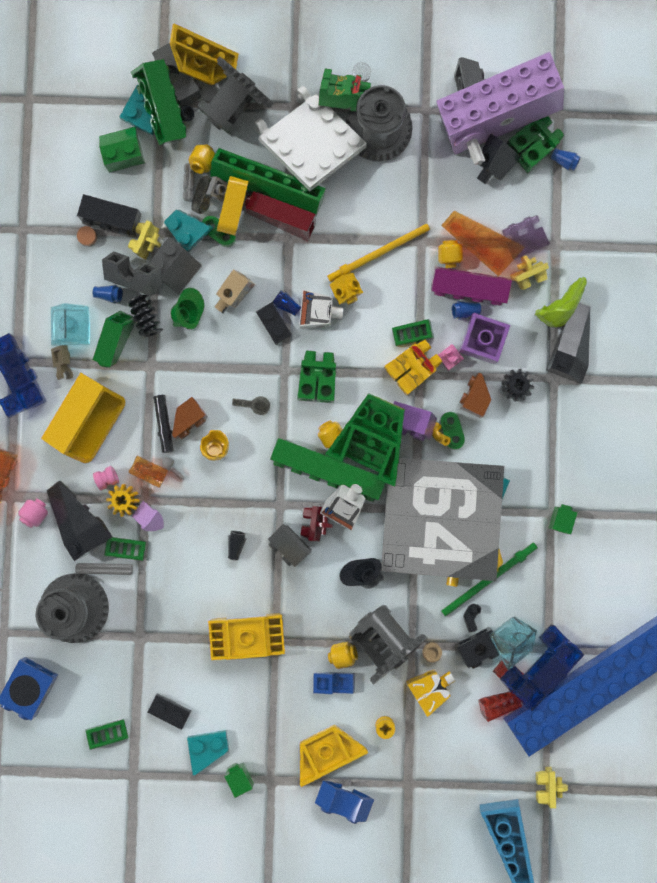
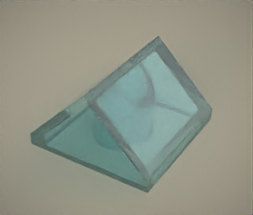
M63 303L51 307L52 346L90 344L89 306Z
M514 616L489 634L507 670L511 669L533 651L537 630Z

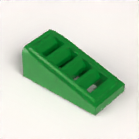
M430 319L392 328L396 346L434 338ZM423 325L426 327L427 335L423 333ZM414 327H418L420 337H416ZM409 328L411 331L412 339L408 338L407 329ZM399 330L403 331V341H401Z
M112 537L106 541L104 556L143 561L146 542ZM112 541L116 542L114 552H111ZM120 542L124 543L122 554L118 553ZM128 543L131 544L130 555L126 554ZM136 544L139 545L138 556H134Z
M124 719L85 729L90 750L128 739ZM117 725H120L122 736H118L117 734ZM110 727H112L114 738H110L108 731ZM100 730H104L106 740H102ZM94 732L97 733V737H98V741H99V742H95V741H94V737H93V733H94Z

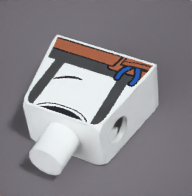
M303 290L299 327L300 329L330 327L331 318L342 319L343 307H332L333 297Z
M353 484L351 488L341 485L325 501L320 513L352 531L365 501V497L361 495L362 488L357 484Z

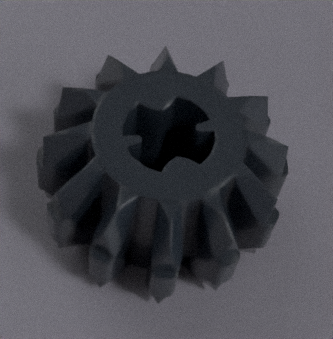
M518 369L517 373L511 370L510 375H504L507 381H502L501 385L506 386L502 390L503 393L509 392L506 398L509 399L513 395V401L516 402L519 398L522 401L525 400V395L531 396L532 393L528 389H534V385L529 384L533 381V378H526L529 372H525L522 375V369ZM516 381H517V383H519V382L521 383V386L519 387V390H518V387H517V388L514 387V384H516Z

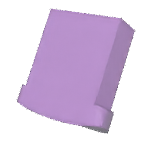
M144 501L132 515L144 531H157L164 527L162 515Z

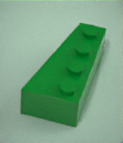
M164 59L142 63L130 73L132 78H137L139 85L136 88L138 93L143 94L145 98L144 108L152 116L150 123L159 145L186 138V127L182 123L180 116L181 109L176 102L175 88L171 84L169 68L165 64Z

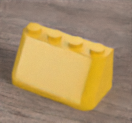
M80 372L41 439L62 454L82 463H89L94 459L125 406V399Z

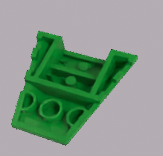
M368 393L325 455L340 462H343L346 458L379 472L377 479L395 487L405 409Z

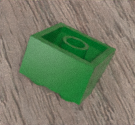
M136 127L99 136L100 152L104 166L109 173L145 163Z

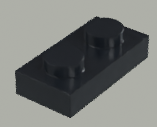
M272 302L256 311L275 345L292 336Z
M157 693L147 713L182 730L191 710Z

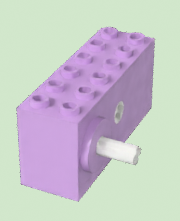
M550 52L436 101L454 155L469 150L474 165H481L485 158L480 144L486 142L490 134L499 137L563 110L564 86Z

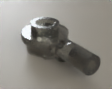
M258 396L252 401L236 398L232 400V406L251 408L258 415H265L270 410V402L263 396Z

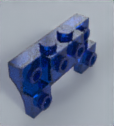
M10 333L0 337V371L12 394L0 399V405L8 418L37 407L47 401L36 381L38 378L33 368L30 369L27 363L29 362L25 352H21L14 336Z
M553 624L539 637L548 649L523 675L516 666L512 665L500 678V681L506 688L516 695L521 703L530 711H534L546 696L554 691L557 684L567 677L569 671L584 656L582 651Z

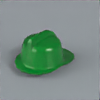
M195 288L184 289L177 303L171 308L170 314L174 327L194 329L198 325L205 306L201 293Z

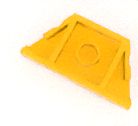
M335 724L300 741V786L303 787L368 754L367 748Z

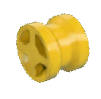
M381 716L377 719L375 727L378 736L382 739L391 738L395 733L393 720L388 716Z

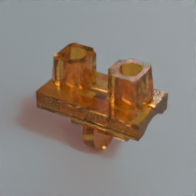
M137 455L128 473L160 488L169 470Z

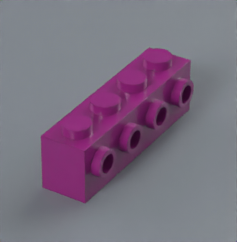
M435 266L431 291L437 296L451 294L456 299L470 297L475 302L482 303L483 300L491 301L490 304L501 306L502 303H508L512 280L506 277Z

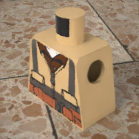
M233 269L217 291L216 295L221 299L214 307L223 314L229 306L236 308L255 284L241 272Z

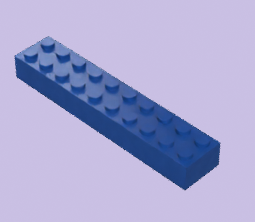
M657 616L503 718L529 757L657 672Z

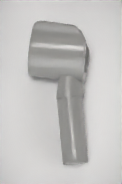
M165 457L162 466L182 480L184 476L172 467L174 460Z

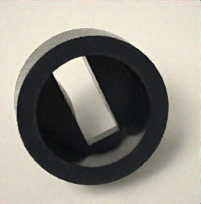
M187 105L180 108V116L183 122H189L194 119V110L191 106Z

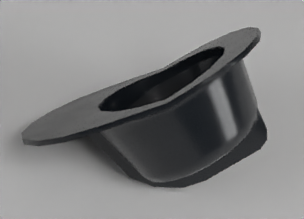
M376 558L350 561L343 566L339 574L342 584L346 586H362L366 589H371L384 580L381 572L382 564Z

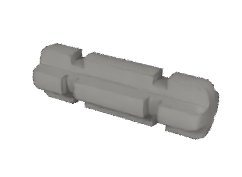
M186 163L184 165L183 199L184 201H193L194 193L192 191H194L195 172L191 169L190 164Z

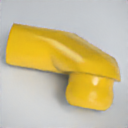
M436 422L432 432L433 438L444 446L449 445L450 438L439 432L442 426Z

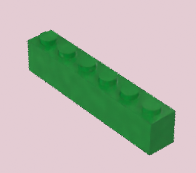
M218 148L211 161L210 177H218L227 183L230 176L248 181L247 191L253 193L255 191L314 213L316 216L323 203L326 188L318 185L309 191L295 176Z
M280 438L277 439L270 460L274 461L273 465L284 469L286 465L292 468L291 472L302 475L303 472L310 474L309 478L320 482V479L328 481V486L336 489L341 485L351 488L353 484H357L362 488L361 494L364 495L365 500L374 502V499L379 500L385 482L377 479L378 475L340 462Z

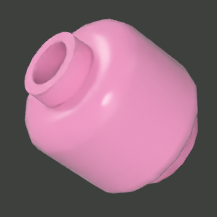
M37 498L35 501L27 500L18 512L19 521L30 528L40 526L48 514V511L44 508L46 504Z

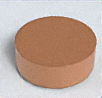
M84 226L78 230L77 239L84 246H92L97 241V234L93 228Z

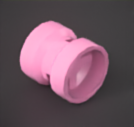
M112 466L106 467L103 472L97 471L93 473L94 481L100 491L106 489L108 485L119 483L117 473Z

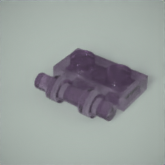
M537 215L533 217L528 216L522 222L512 223L508 225V228L502 230L504 237L508 235L512 237V240L506 244L514 260L550 244L543 227L534 228L533 224L540 221ZM526 228L528 233L519 236L518 231Z

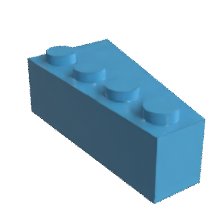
M518 799L480 804V813L501 856L511 882L534 883Z

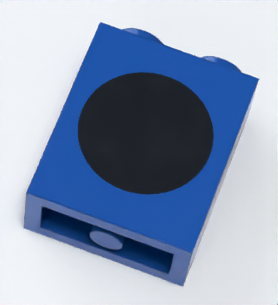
M27 657L20 659L0 695L1 707L7 711L18 713V716L24 720L34 719L45 702L58 674Z

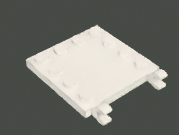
M302 86L297 90L299 93L297 98L303 104L270 129L261 118L254 123L257 125L255 130L260 134L259 141L311 191L364 150L367 143L330 107L319 106V96L317 94L311 97L308 90Z

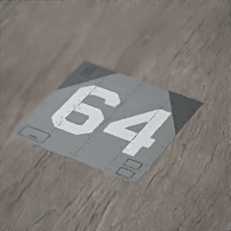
M399 458L396 486L387 484L381 571L496 581L504 466Z

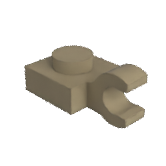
M68 345L52 348L53 368H57V379H64L63 373L66 374V379L73 378V372L67 366L70 364Z

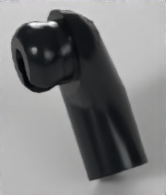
M478 604L469 605L463 615L469 633L478 630L474 621L478 613H481V607Z

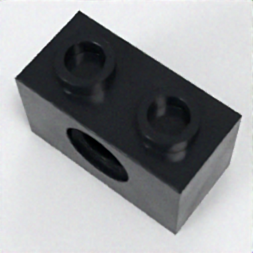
M490 627L455 644L465 665L468 668L472 667V669L482 665V661L487 658L491 660L500 655L499 652L503 651ZM477 645H484L482 653H475Z

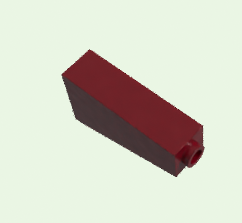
M253 191L251 196L247 197L244 204L247 214L307 242L316 226V214Z

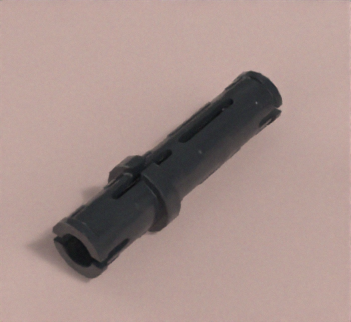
M156 395L153 396L159 430L157 435L160 437L162 453L173 452V431L170 429L166 396Z

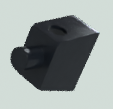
M490 134L482 148L485 161L479 165L483 169L477 176V179L485 185L491 176L502 180L519 161L521 156L503 140Z

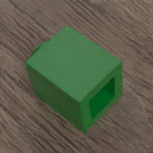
M561 504V507H554L548 528L571 535L578 512L572 511L573 507Z
M244 762L239 765L234 763L227 768L224 777L234 798L253 789L254 782Z

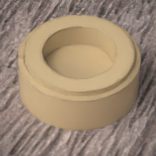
M429 642L424 645L422 654L425 660L433 663L441 658L442 650L437 643Z

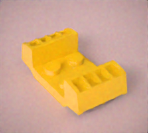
M280 613L227 619L226 617L215 618L208 621L211 660H231L285 654L282 614Z

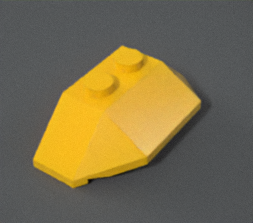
M175 23L172 25L170 46L179 72L206 84L214 85L227 77L223 73L222 67L218 65L217 59L219 57L236 69L239 53Z

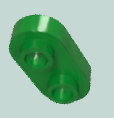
M207 216L202 220L206 225H215L214 229L207 236L221 246L230 247L235 243L236 235L217 231L219 223L217 217ZM229 235V240L226 241L223 239L224 236Z
M454 412L443 414L440 418V425L442 426V433L450 438V443L447 446L453 450L459 449L465 443L460 419ZM448 418L453 419L452 425L447 423ZM454 436L458 437V443L452 441Z

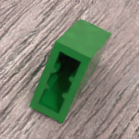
M118 311L105 319L92 360L98 362L102 367L109 368L118 362L136 323L133 320V316Z

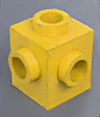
M354 273L341 275L329 284L339 305L344 303L350 305L358 300L357 297L363 293Z

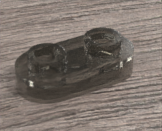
M203 176L199 180L191 204L192 211L198 214H203L210 206L211 197L206 195L212 178L208 176Z

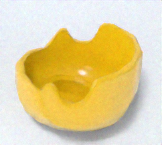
M210 430L208 435L201 439L200 450L202 455L210 461L224 458L229 450V441L226 434L220 430Z

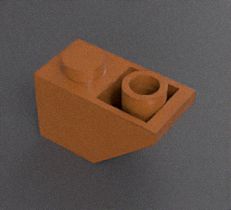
M477 373L475 376H471L467 385L470 388L467 393H463L459 403L462 404L460 409L482 418L492 399L483 375Z
M189 398L176 408L172 433L176 439H184L191 433L189 430L195 426L198 428L206 422L205 418L208 416L195 398Z

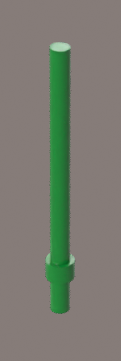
M533 542L522 551H517L513 558L498 568L497 578L516 564L524 562L528 555L538 549L536 544ZM480 581L442 609L441 612L446 617L493 581Z

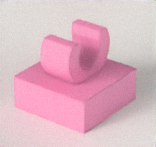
M453 344L438 354L447 371L464 359Z

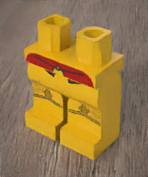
M426 340L417 345L414 343L410 348L384 366V369L394 381L410 369L406 375L396 382L406 396L435 373L436 368L442 363L441 358L437 354L430 359L424 355L431 349Z

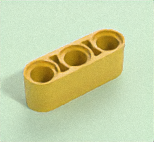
M232 176L229 177L217 231L236 235L248 181Z

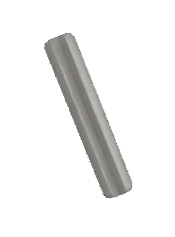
M77 563L75 572L77 574L131 575L133 573V565Z

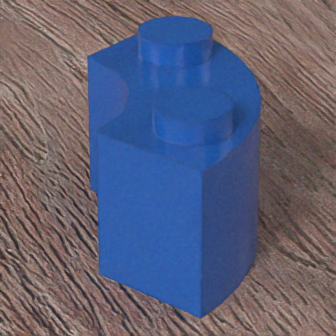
M331 781L322 782L315 800V804L320 806L321 811L324 813H335L344 816L349 822L354 824L367 821L374 802L373 798L358 790L353 789L350 792L342 789V784Z

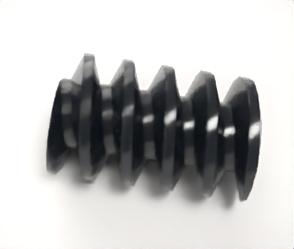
M145 294L131 299L128 302V306L132 308L131 314L135 315L133 320L138 322L136 327L140 329L139 335L150 337L162 332L163 328L156 327L160 324V321H154L158 315L151 314L155 307L148 306L152 303V300H146L145 298L149 295Z

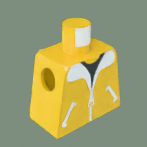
M435 669L407 680L406 683L428 717L451 696L446 687L454 683L455 679L450 671L439 677Z

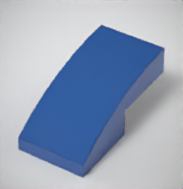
M314 673L313 693L353 694L355 692V673Z

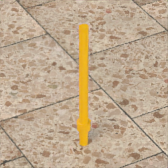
M428 224L422 225L348 265L340 266L339 270L327 275L329 282L336 280L341 275L351 273V271L424 234L430 230Z

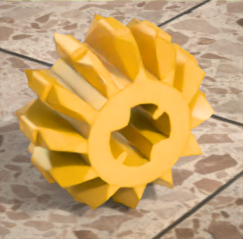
M122 484L121 488L117 485L114 486L115 492H108L112 498H106L107 502L112 503L108 506V509L114 508L113 514L119 513L120 517H124L125 512L128 515H132L131 509H138L134 503L140 502V499H134L138 492L131 493L133 487L129 486L127 488L126 484ZM120 497H126L124 499L127 500L126 504H120L122 502L119 501Z

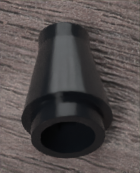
M241 531L230 532V535H228V559L239 560L247 540L245 538L246 533Z

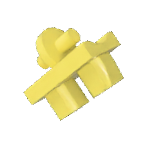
M147 220L145 223L137 224L135 230L140 236L138 240L132 239L128 244L129 249L145 260L149 252L152 253L154 247L160 248L162 245L157 241L160 229Z
M525 255L521 257L522 263L517 265L520 271L510 275L512 281H515L521 290H525L531 287L529 277L533 275L538 283L547 280L546 269H549L548 263L543 264L542 261L536 263L535 257L529 259Z
M545 767V771L535 772L537 785H546V790L536 791V801L539 804H548L550 808H556V791L557 798H563V792L568 791V785L562 783V777L555 778V771H552L551 767Z

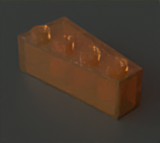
M453 211L441 225L498 277L525 249V246L457 211Z

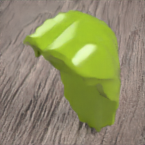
M586 277L578 278L577 281L569 286L562 299L553 301L549 306L544 305L541 309L536 310L534 315L549 327L558 328L564 326L575 312L587 285Z

